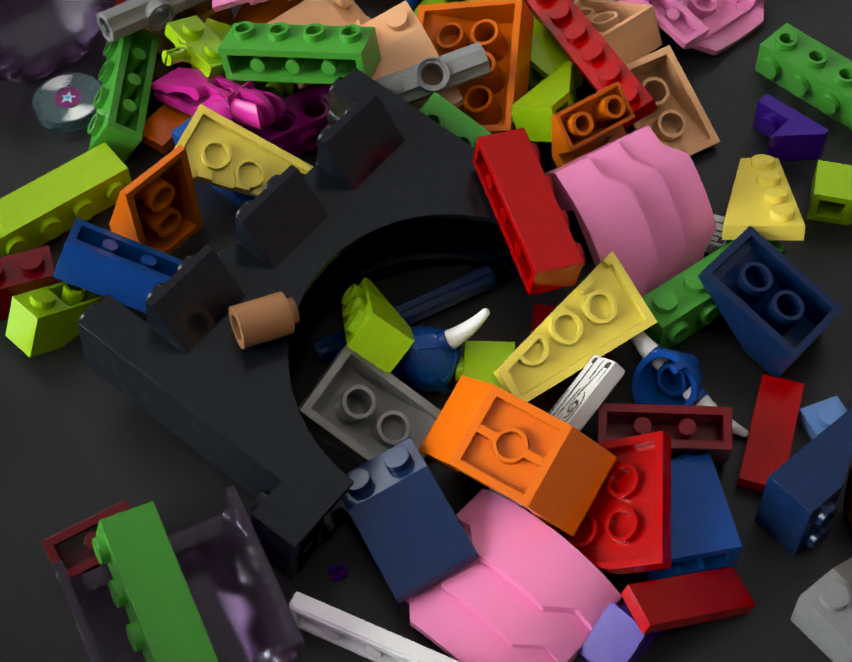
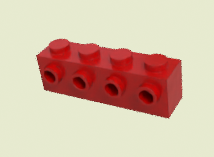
M524 128L478 137L472 162L528 296L576 285L581 269L585 265V254L581 244L574 241L569 230L570 222L566 210L560 208L557 203L551 177L544 174L540 165V154L537 145L534 142H530Z

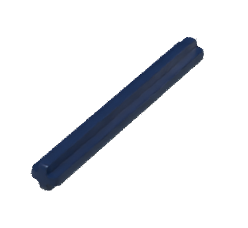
M484 266L393 307L406 323L411 325L496 286V277L490 267ZM343 328L313 343L314 352L321 363L334 359L338 352L347 345L345 329Z

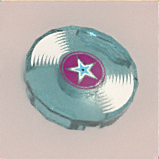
M63 73L51 77L43 82L34 93L32 104L38 121L48 129L54 130L53 127L62 128L63 132H73L88 127L97 111V108L93 107V101L101 87V83L93 76L84 73Z

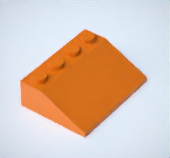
M474 0L419 5L417 18L439 56L477 42L481 43L486 52L491 73L456 86L465 102L457 108L492 134L515 130L516 127L512 121L511 105L528 92L534 17L525 0Z

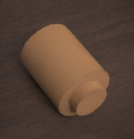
M281 291L229 307L231 327L241 349L293 334L295 332V324L300 322L299 311L292 297L286 298Z

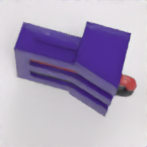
M344 565L329 567L328 575L334 583L348 575Z

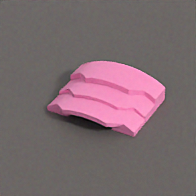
M618 0L654 5L659 29L666 32L681 48H694L714 56L743 40L759 28L764 21L765 0Z
M644 126L545 173L553 181L555 198L559 207L564 208L566 211H574L595 266L610 252L614 251L642 297L702 260L717 228L708 196L688 153L662 144L649 126Z
M482 489L456 515L480 558L405 600L409 603L410 626L422 633L457 661L572 662L577 657L578 651L607 606L611 602L619 606L622 602V596L590 560L554 529L514 502L494 492Z

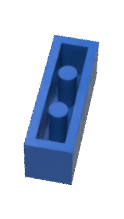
M76 218L52 277L103 297L109 294L121 304L147 314L145 301L149 292L158 283L168 281L177 272L178 266L183 260Z

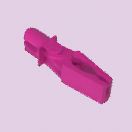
M178 67L152 82V90L156 100L191 116L195 114L199 105L202 104L240 126L247 125L263 130L271 125L275 119L281 118L285 112V103L276 94L255 89L253 81H248L243 85L227 80L223 74L208 79L199 69Z

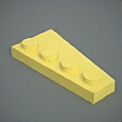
M202 104L197 108L175 146L176 148L182 145L186 148L193 180L252 197H257L263 192L268 180L276 174L281 175L291 164L298 168L301 174H307L313 168L312 165Z
M757 154L752 156V158H740L723 223L721 240H735L751 226L766 240L804 241L806 226L779 158L765 154Z
M612 251L508 356L493 374L503 390L529 402L584 368L594 355L604 356L656 324L657 320L614 251Z

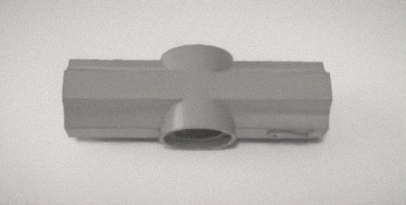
M128 0L96 14L97 23L103 36L111 43L145 27H149L153 31L163 30L168 22L173 21L175 14L206 0Z
M477 42L438 57H427L419 64L375 79V81L410 104L426 97L430 98L434 91L440 95L445 90L489 75L491 70L486 52L481 43ZM426 69H434L439 72L442 81L436 86L427 85L422 80L421 73Z

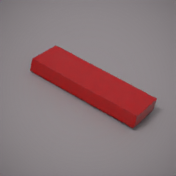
M762 374L736 486L764 492L769 475L789 460L804 383Z
M733 566L629 584L621 593L642 634L748 614L756 605Z

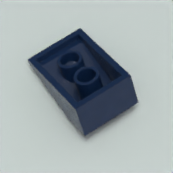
M751 226L736 238L698 276L744 351L771 376L780 377L844 310Z
M852 408L768 477L755 522L794 557L805 547L808 546L814 549L823 542L830 532L827 524L839 510L836 501L843 487L852 458Z
M411 437L346 473L354 483L341 499L398 604L480 558Z

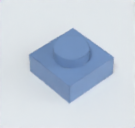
M834 396L801 408L797 419L812 441L847 412V409L838 396Z

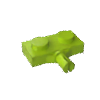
M194 15L167 23L164 35L176 48L162 52V60L164 64L166 63V66L184 61L197 67L208 79L225 74L218 51L222 40L201 19Z

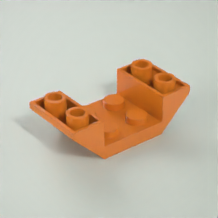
M619 81L551 116L552 158L557 168L627 135L622 124L635 118V115Z
M463 375L460 377L418 450L421 454L455 473L460 471L529 509L537 518L573 538L618 459L572 425L494 384Z

